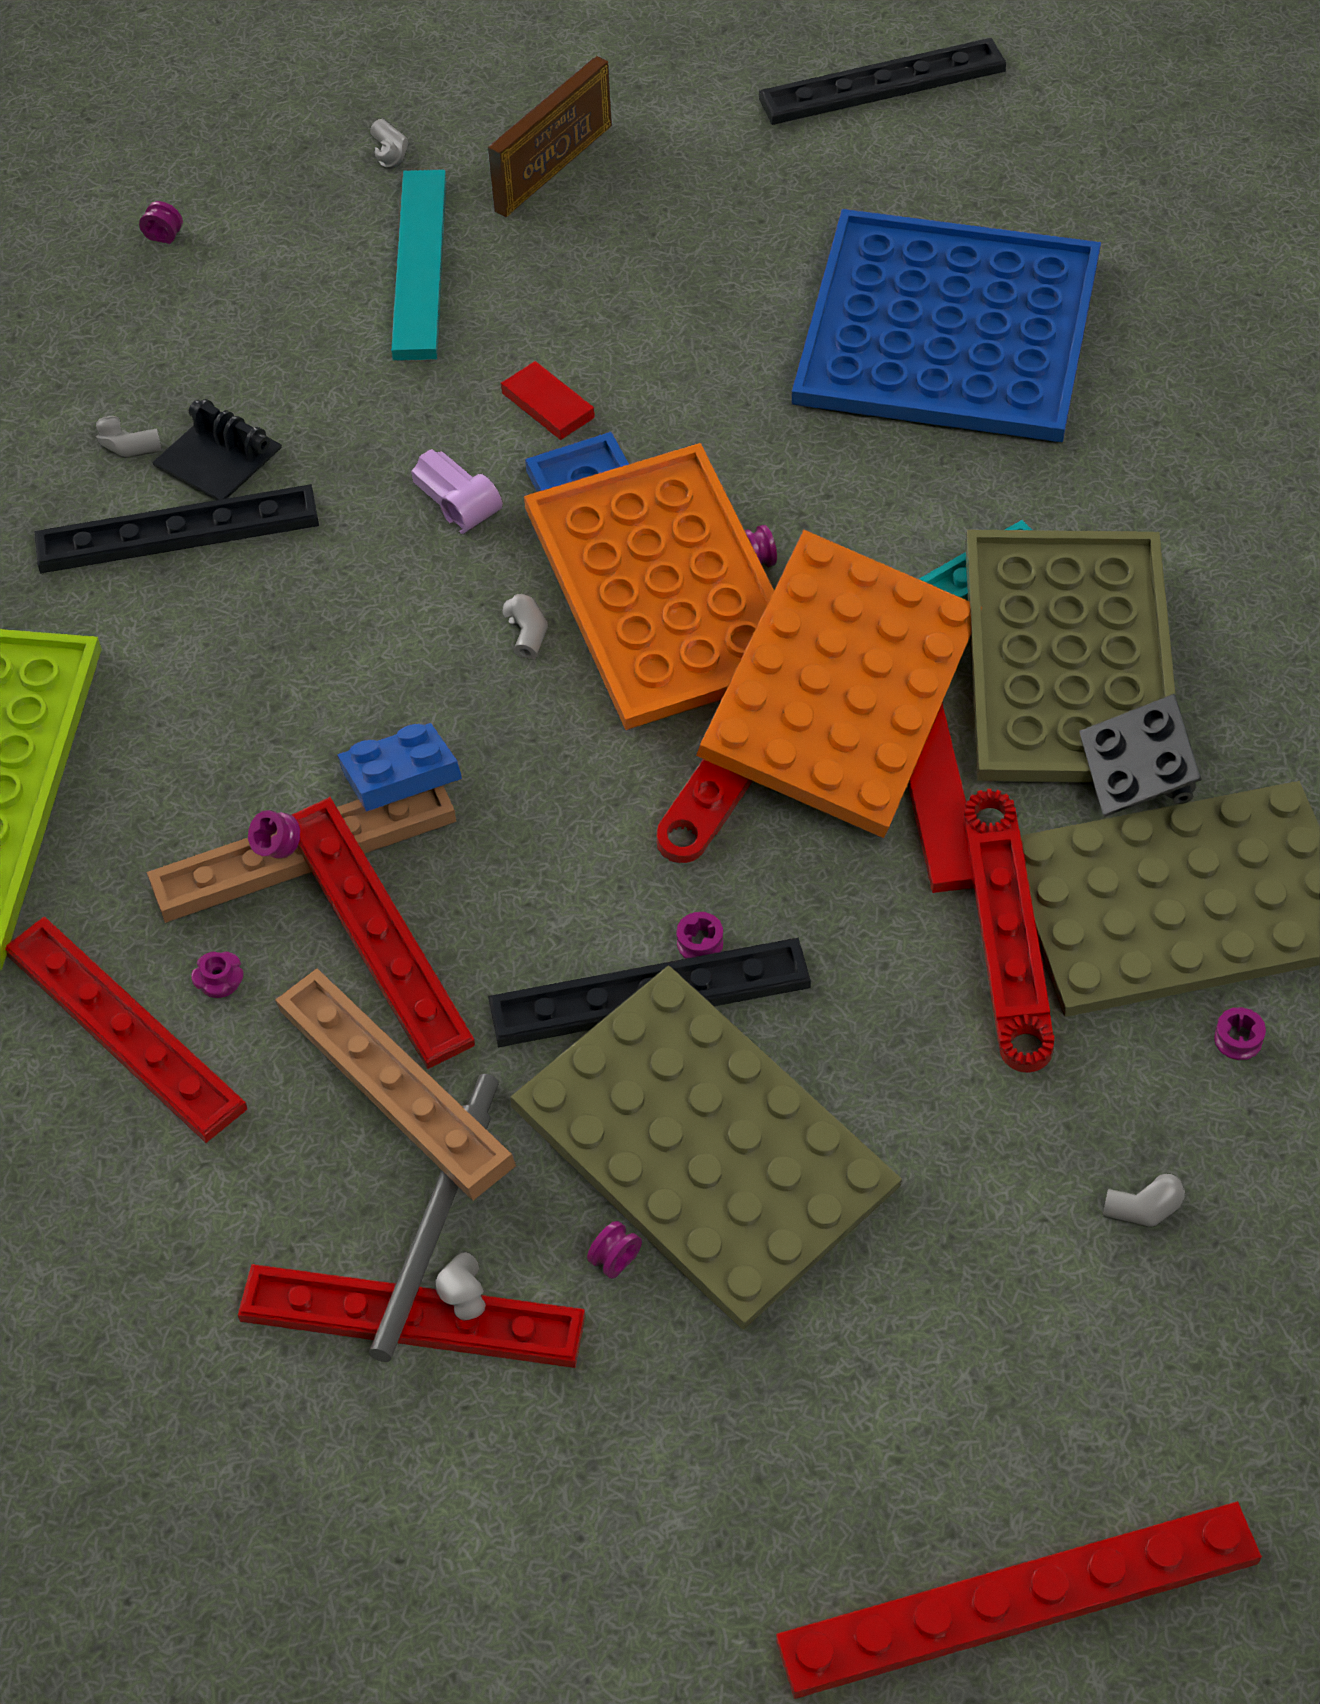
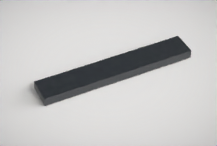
M987 38L759 90V100L771 124L775 125L1006 72V61L993 39Z
M312 484L37 530L34 531L37 565L40 574L317 527L319 526Z
M799 937L490 995L488 1000L498 1048L589 1031L668 965L714 1007L811 988V979Z

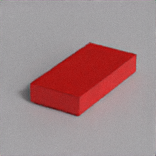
M536 361L501 382L502 394L559 440L564 439L595 418L594 407Z

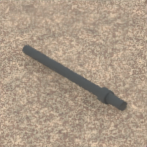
M481 1074L477 1079L468 1104L462 1107L487 1130L491 1120L488 1111L499 1081L492 1075ZM442 1170L369 1350L370 1356L381 1362H389L393 1356L458 1190V1186Z

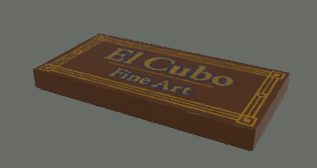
M598 56L593 58L488 147L494 211L504 217L510 215L612 126L609 65L607 60Z

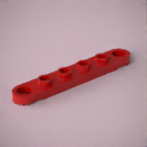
M703 759L658 825L656 840L657 849L661 852V855L669 859V861L677 863H689L698 859L714 836L718 834L753 781ZM678 827H681V829L686 827L688 831L692 830V833L695 834L696 841L689 846L679 847L670 842L668 839L669 832L672 833L673 829L678 830Z
M987 789L986 792L980 790L977 791L976 795H971L970 800L965 804L964 826L999 1050L1003 1061L1010 1068L1019 1072H1035L1044 1068L1052 1059L1054 1034L1016 808L1013 799L1010 800L1009 795L1006 793L1005 795L1001 794V791L998 789L996 792L992 791V789ZM993 808L999 810L1004 815V819L1002 818L1000 823L995 822L994 826L992 823L986 826L985 822L981 824V820H977L976 814L983 809ZM1030 1034L1041 1041L1042 1048H1039L1038 1052H1033L1032 1055L1030 1053L1023 1055V1052L1020 1051L1018 1053L1016 1048L1013 1049L1012 1041L1019 1035Z

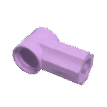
M431 449L419 457L417 465L411 471L413 482L440 505L441 511L449 523L454 521L462 528L459 531L461 534L466 533L502 509V500L499 492L486 476L478 474L472 477L442 451L435 452Z

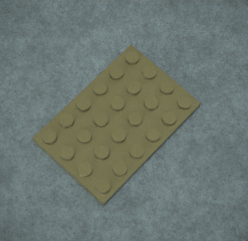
M967 530L965 550L968 601H970L971 616L970 647L977 781L1094 782L1079 731L1175 694L1160 532Z
M1300 781L1021 835L1039 947L1064 1017L1320 965V826Z
M669 965L510 1096L511 1107L701 1292L743 1330L901 1186L902 1182L901 1177Z

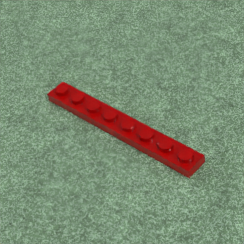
M1237 1501L777 1633L776 1643L793 1697L797 1699L1259 1564L1262 1556Z

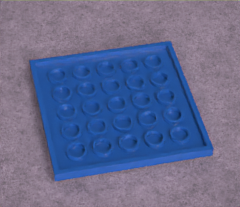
M842 209L794 381L792 405L1063 442L1101 242Z

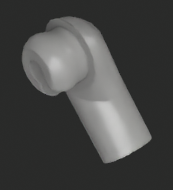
M376 120L371 126L370 133L372 137L382 144L381 150L375 147V157L382 166L394 168L403 162L409 144L408 140L386 120Z
M116 416L103 417L96 422V428L99 432L96 438L100 445L119 456L130 457L162 451L157 428L129 433L121 430L120 419Z
M516 594L513 598L506 600L503 605L504 617L512 616L509 619V623L519 624L521 628L514 647V653L519 657L536 659L548 629V622L532 597Z
M1172 1174L1159 1175L1137 1195L1108 1189L1102 1216L1153 1227L1180 1208L1185 1198V1190L1181 1180Z
M467 1252L457 1254L438 1274L435 1282L439 1297L445 1303L454 1305V1313L461 1320H470L480 1316L486 1306L481 1297L484 1290L481 1283L475 1278L479 1270L478 1262L474 1256Z

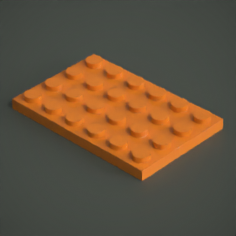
M698 443L524 496L525 509L625 730L721 700L769 603L774 589L702 444Z
M803 530L700 743L696 756L884 838L970 638V601Z

